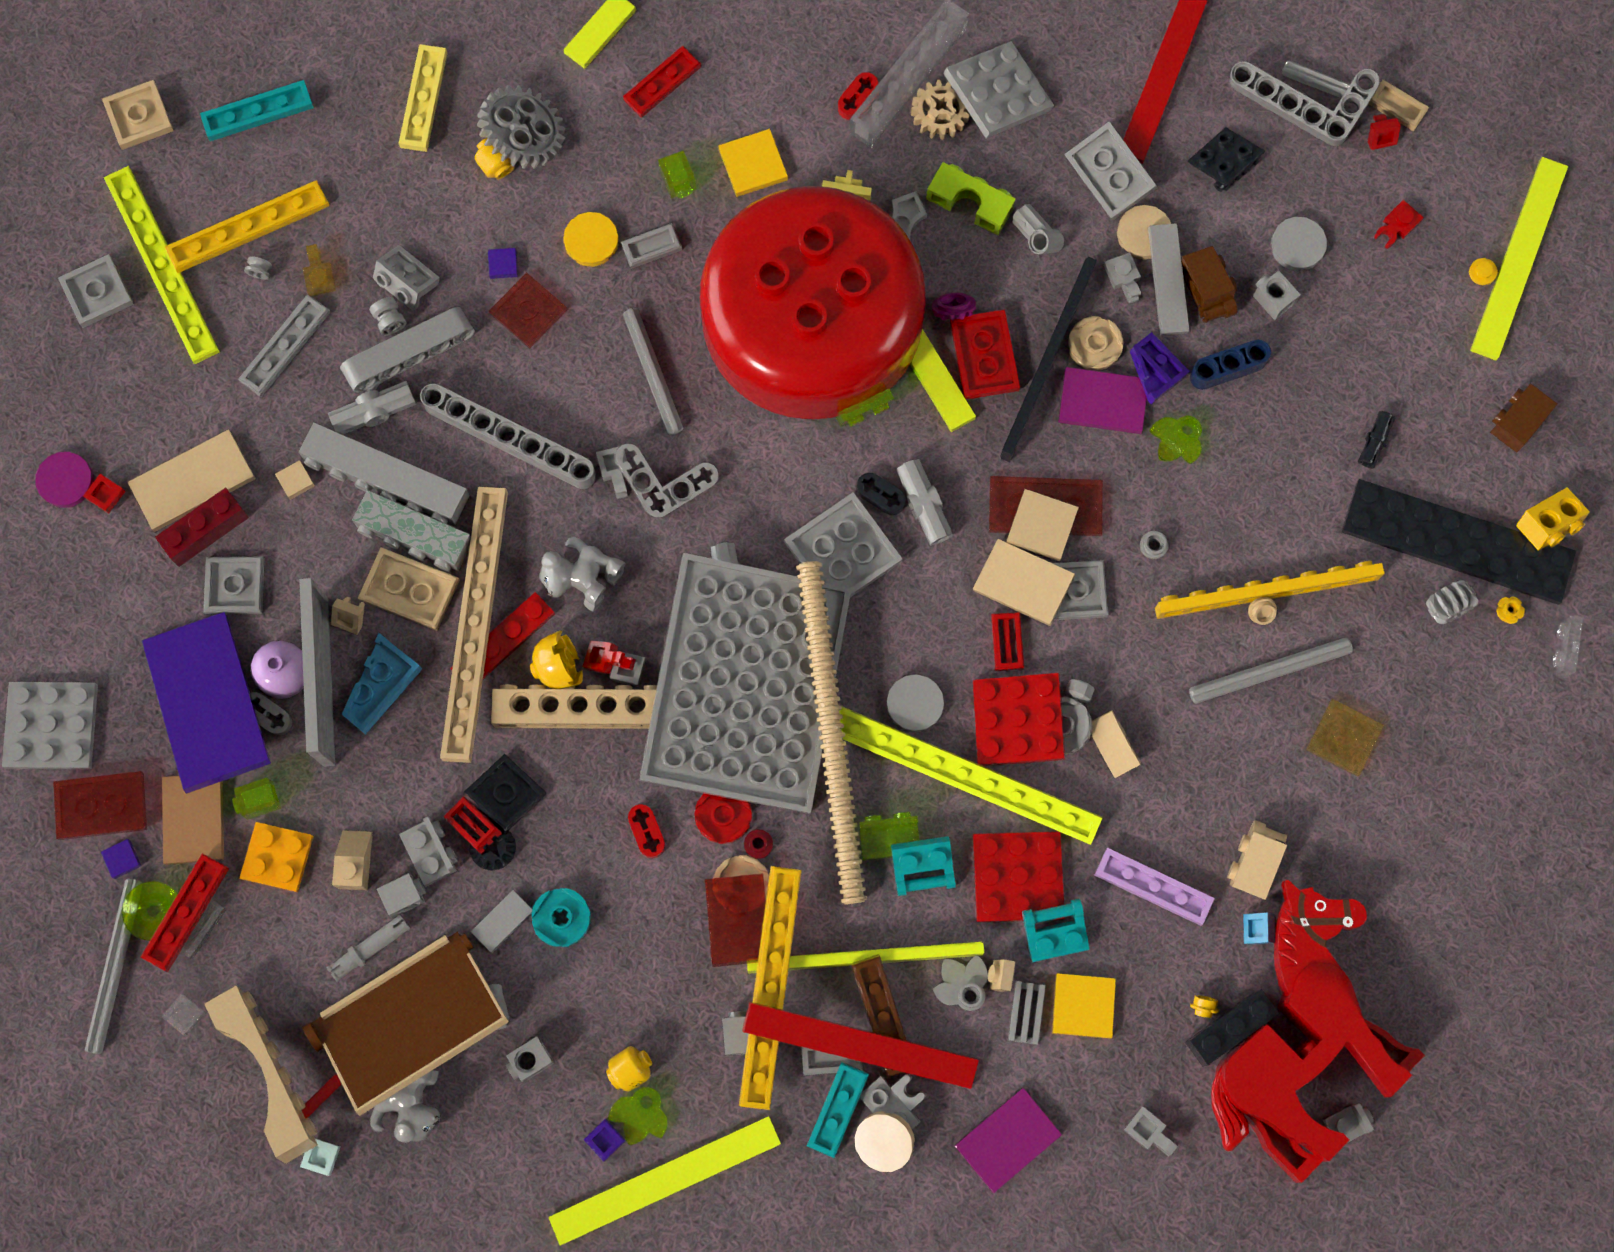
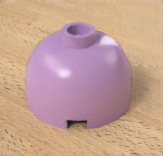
M272 641L262 646L254 654L251 663V676L257 688L266 695L276 699L290 698L298 694L304 686L302 650L295 644L285 641Z

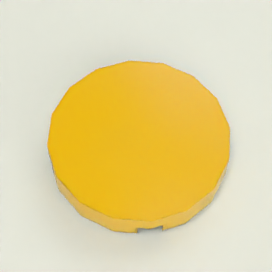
M587 212L577 215L568 223L564 231L563 241L567 254L582 266L594 267L606 263L613 253L615 254L619 238L616 226L608 217L600 213Z

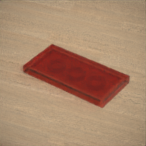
M990 476L989 532L1010 533L1024 490L1027 489L1078 507L1069 535L1102 536L1103 480Z

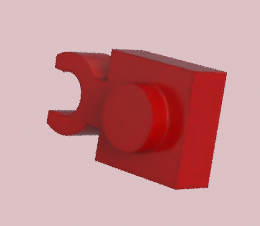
M1402 200L1383 220L1388 226L1380 227L1375 233L1374 238L1377 239L1382 234L1387 235L1389 241L1386 243L1385 248L1388 249L1396 241L1397 234L1404 239L1424 217L1406 201Z

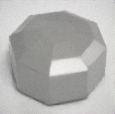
M1071 679L1064 693L1069 698L1087 703L1091 700L1094 687L1084 681Z

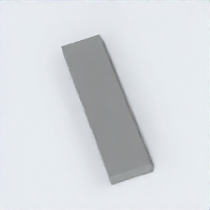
M1177 224L1150 225L1148 227L1160 336L1187 334L1189 332Z
M307 294L238 380L262 397L331 313L330 310Z

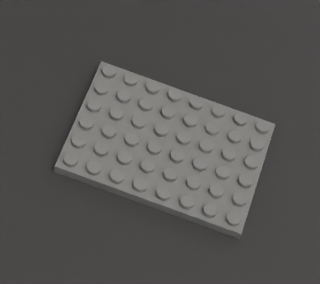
M683 553L639 781L808 814L811 813L822 754L820 745L823 744V741L819 740V736L822 733L818 731L820 722H817L819 713H816L815 710L818 708V704L814 703L817 696L813 695V691L816 689L815 686H812L814 677H811L813 668L809 666L812 660L808 658L811 651L807 650V646L810 644L806 641V637H808V633L805 632L807 624H804L803 621L806 619V615L802 613L805 607L801 605L804 599L800 597L802 588H799L801 580L797 576ZM825 582L822 589L826 590V594L823 596L827 599V603H825V607H828L826 616H829L830 619L827 621V625L831 626L828 633L832 634V638L829 641L833 643L831 651L834 652L832 660L836 663L833 669L837 671L852 588Z

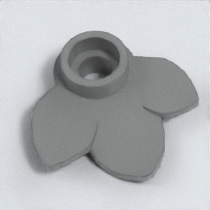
M975 956L965 967L955 960L944 959L941 968L944 983L933 988L937 999L945 1005H959L966 1011L979 1009L985 1001L983 986L988 979V972L983 960L979 956ZM967 991L975 993L976 999L973 1002L965 999Z

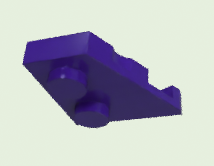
M1152 332L1134 345L1130 351L1150 404H1153L1190 372Z

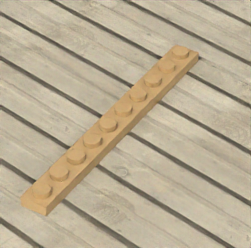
M478 487L440 755L442 761L472 762L508 497L506 488Z

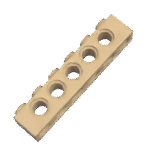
M500 685V689H492L491 724L494 728L649 729L657 685L644 686V690H632V686L617 685L615 689H604V686L588 685L586 689H575V686L564 689H546L544 685H529V689H517L516 685ZM520 700H528L530 702V706L525 712H517L515 710V706ZM549 700L559 702V706L554 712L544 711V705ZM578 700H584L588 703L586 710L580 713L573 711L574 703ZM608 700L617 703L615 710L610 713L601 710L602 704ZM634 701H643L646 705L642 712L634 713L630 710V706Z

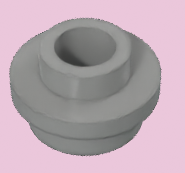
M1158 531L1147 532L1140 541L1141 552L1150 559L1163 557L1169 546L1166 536ZM1149 542H1157L1159 548L1152 550L1149 547Z

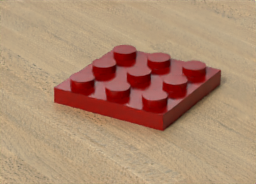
M1059 673L973 680L977 763L979 765L993 766L1065 760Z
M1060 832L973 834L976 922L1023 921L1022 911L1031 909L1033 912L1064 905ZM1065 917L1057 918V919H1052V920H1064Z

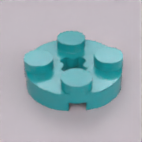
M568 888L550 890L542 894L533 906L532 925L535 933L543 942L550 946L570 947L578 943L586 935L590 927V909L584 898L574 890ZM563 910H566L568 912L566 917L569 921L566 924L561 923L559 926L554 924L557 920L554 917V913L556 911L562 913Z

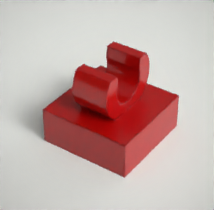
M1385 114L1374 115L1373 119L1375 122L1371 123L1368 136L1370 149L1374 150L1397 145L1401 127L1398 119L1387 120Z

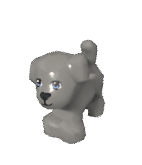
M571 537L567 539L565 546L578 550L580 554L577 561L573 564L557 552H546L542 557V568L539 578L546 587L547 594L551 597H561L570 587H575L582 591L585 595L583 604L588 610L594 612L604 599L602 593L606 590L602 584L596 581L598 574H605L607 582L615 586L624 572L626 563L618 558L604 555L600 549L587 545L579 538Z
M430 1071L376 1105L370 1118L371 1128L376 1132H382L384 1129L382 1118L385 1112L396 1111L399 1112L395 1124L394 1137L404 1143L425 1140L430 1135L433 1127L440 1122V1113L436 1108L422 1104L423 1089L427 1085H434L436 1083L439 1071Z

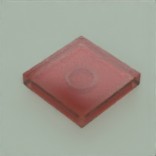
M526 272L489 310V314L530 349L567 311V307Z

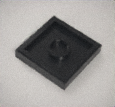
M506 754L501 756L463 793V796L504 834L546 795V791Z

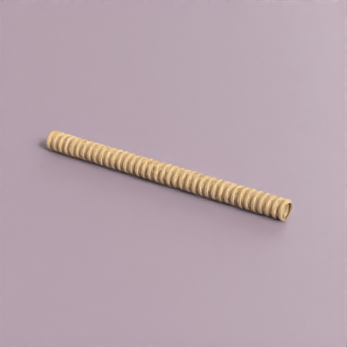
M810 561L800 563L796 566V569L800 571V574L797 576L801 580L799 588H802L800 597L804 599L801 605L805 607L802 613L806 615V619L803 621L804 624H807V628H805V632L808 633L806 641L810 644L807 646V650L811 651L808 658L812 660L809 666L813 668L811 677H814L812 686H815L816 689L813 691V695L817 696L814 703L818 704V708L815 710L816 713H819L817 722H820L818 731L822 733L819 736V740L823 741L820 748L824 749V753L821 755L822 758H825L823 767H826L827 770L824 772V776L828 778L825 781V785H829V789L826 792L830 794L828 803H831V808H829V812H832L833 817H830V821L834 823V826H831V830H835V835L832 837L836 839L834 848H837L838 852L835 853V857L839 860L836 866L840 867V871L837 874L841 876V880L838 882L839 885H842L840 894H843L844 899H841V903L845 905L865 902L867 896H864L863 892L866 891V887L862 885V882H865V878L861 877V873L864 872L863 868L860 869V864H862V859H859L861 850L857 848L860 845V841L856 840V837L859 836V833L855 832V827H858L857 823H854L856 814H853L852 809H855V805L851 803V800H854V796H850V791L853 789L849 787L851 778H848L847 774L850 773V769L846 766V764H849V760L845 759V755L848 752L844 750V746H846V742L843 741L845 733L841 729L844 728V724L840 722V719H843V715L839 714V710L842 709L838 705V701H840V697L837 696L839 688L835 685L838 683V679L834 678L837 671L833 669L836 663L832 660L834 652L831 651L833 643L829 641L832 638V634L828 633L831 626L827 625V621L830 619L829 616H826V612H828V607H825L827 599L823 596L826 594V590L822 589V586L825 585L824 580H821L823 572L820 571L822 563Z

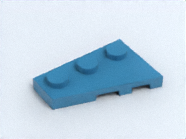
M380 633L376 637V645L371 656H368L366 659L364 672L359 682L355 684L342 712V715L365 735L422 670L415 661Z

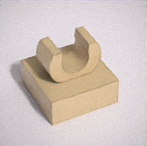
M346 597L344 600L336 599L332 605L331 625L357 635L362 628L365 603L361 602L359 606L351 604L350 597Z

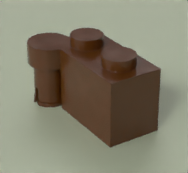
M1210 246L1182 256L1183 278L1197 306H1199L1198 310L1200 318H1203L1202 322L1207 323L1220 317L1228 318L1237 315V305L1234 300L1237 285L1234 278L1228 276L1222 255H1217L1214 247Z

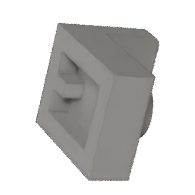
M1354 1103L1323 1119L1326 1128L1344 1133L1350 1141L1365 1133L1374 1131L1371 1125L1374 1122L1373 1117L1367 1107H1362L1360 1103Z

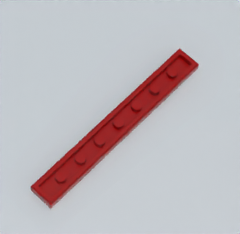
M1179 0L1123 139L1142 165L1208 0Z
M749 1002L742 1028L744 1033L972 1089L979 1062L977 1058L754 1002Z

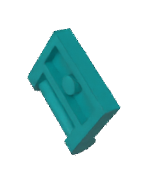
M949 836L891 845L897 896H905L907 892L945 886L947 889L956 888ZM944 869V875L906 881L904 879L906 874Z
M1080 899L1071 900L1070 904L1032 912L1031 909L1022 911L1032 962L1090 950L1083 906ZM1073 915L1074 921L1035 929V923Z

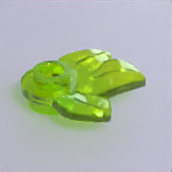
M1183 416L1178 420L1165 417L1151 426L1149 432L1161 439L1158 446V458L1160 461L1171 462L1182 456L1187 463L1192 464L1200 456L1202 446L1199 437L1202 433V426L1195 417ZM1188 426L1192 429V433L1185 434L1182 428Z
M650 1087L638 1089L633 1096L619 1098L611 1107L608 1115V1120L624 1123V1135L628 1145L641 1142L647 1137L649 1132L658 1138H662L668 1126L667 1116L660 1108L661 1097L655 1089ZM645 1096L652 1099V1105L649 1108H644L641 1105V1100Z

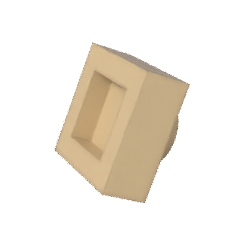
M1005 959L993 961V965H991L988 972L989 990L1011 991L1015 961Z

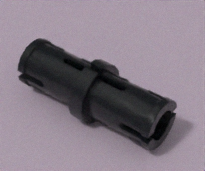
M1385 411L1378 412L1371 432H1368L1365 437L1366 443L1358 459L1359 464L1370 469L1375 468L1382 449L1387 446V437L1396 419L1391 413Z

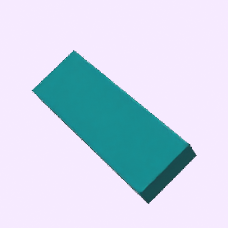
M841 1062L808 1141V1147L835 1158L869 1073Z

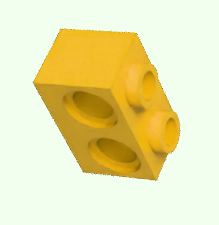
M1566 487L1526 510L1516 526L1539 551L1548 545L1554 547L1568 533L1574 535L1585 526L1583 521L1590 511Z

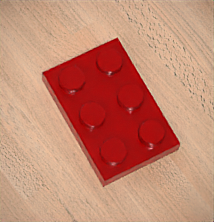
M1005 309L965 316L963 320L955 319L952 321L950 319L965 399L1019 391L1020 384Z

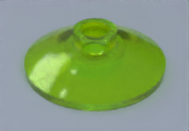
M155 881L145 882L134 887L127 894L122 905V919L129 932L140 939L150 941L178 895L177 892L167 884ZM151 906H157L159 909V913L155 917H151L148 914Z

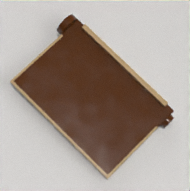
M456 932L448 938L446 935L322 1011L320 1013L321 1017L302 1027L306 1037L317 1052L325 1049L359 1116L509 1022L469 952L474 946L466 933L460 935Z

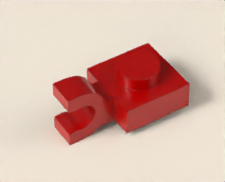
M590 640L582 667L589 671L610 674L612 666L633 670L636 659L626 657L625 653L617 651L618 646L613 643Z

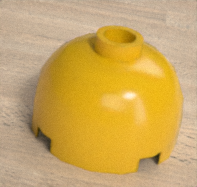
M562 631L549 634L538 642L532 654L533 663L530 664L533 677L540 679L545 686L551 689L570 688L581 684L583 681V671L577 672L574 659H579L575 646L567 635L561 636Z

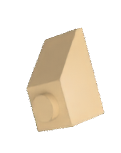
M342 831L334 857L332 880L334 887L349 890H368L372 832Z

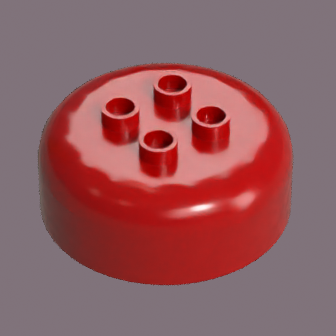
M804 186L789 188L764 196L748 205L729 221L718 235L706 258L700 282V309L703 333L711 358L723 377L737 392L754 404L773 413L800 419H825L846 415L864 408L886 394L899 381L911 364L921 338L926 306V286L922 266L914 246L904 230L887 212L869 200L851 192L823 186Z

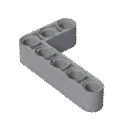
M1239 62L1233 66L1230 74V84L1239 93L1325 143L1339 146L1346 141L1374 96L1379 85V76L1371 69L1359 71L1334 111L1248 62ZM1243 71L1249 74L1250 79L1246 82H1239L1235 75ZM1368 79L1372 82L1373 87L1369 90L1362 89L1359 86V81ZM1262 85H1268L1273 89V93L1269 96H1264L1260 94L1258 89ZM1293 99L1297 106L1291 110L1285 109L1282 105L1283 100ZM1348 102L1355 103L1358 111L1356 113H1348L1344 109V104ZM1309 112H1315L1319 115L1320 121L1310 123L1305 115ZM1339 126L1344 134L1340 137H1334L1330 134L1329 128Z

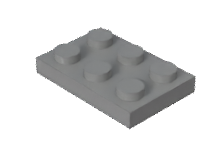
M1110 122L1064 154L1112 221L1157 189L1156 184Z

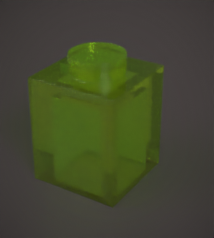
M684 151L658 159L659 171L671 199L674 197H687L693 190H696L695 177Z
M268 777L234 788L236 797L232 798L234 809L237 814H241L247 820L281 809L274 782Z

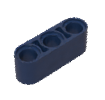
M1253 340L1203 357L1195 363L1190 374V381L1194 387L1203 390L1258 372L1264 368L1269 360L1271 348L1263 340ZM1256 352L1260 354L1262 360L1253 359L1250 353ZM1224 361H1232L1236 365V369H1229L1225 366ZM1198 370L1208 371L1211 377L1204 378L1200 376Z

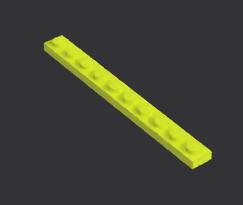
M841 706L842 709L839 710V714L843 715V719H840V722L844 724V728H841L842 732L845 733L843 740L1085 843L1092 844L1102 816Z

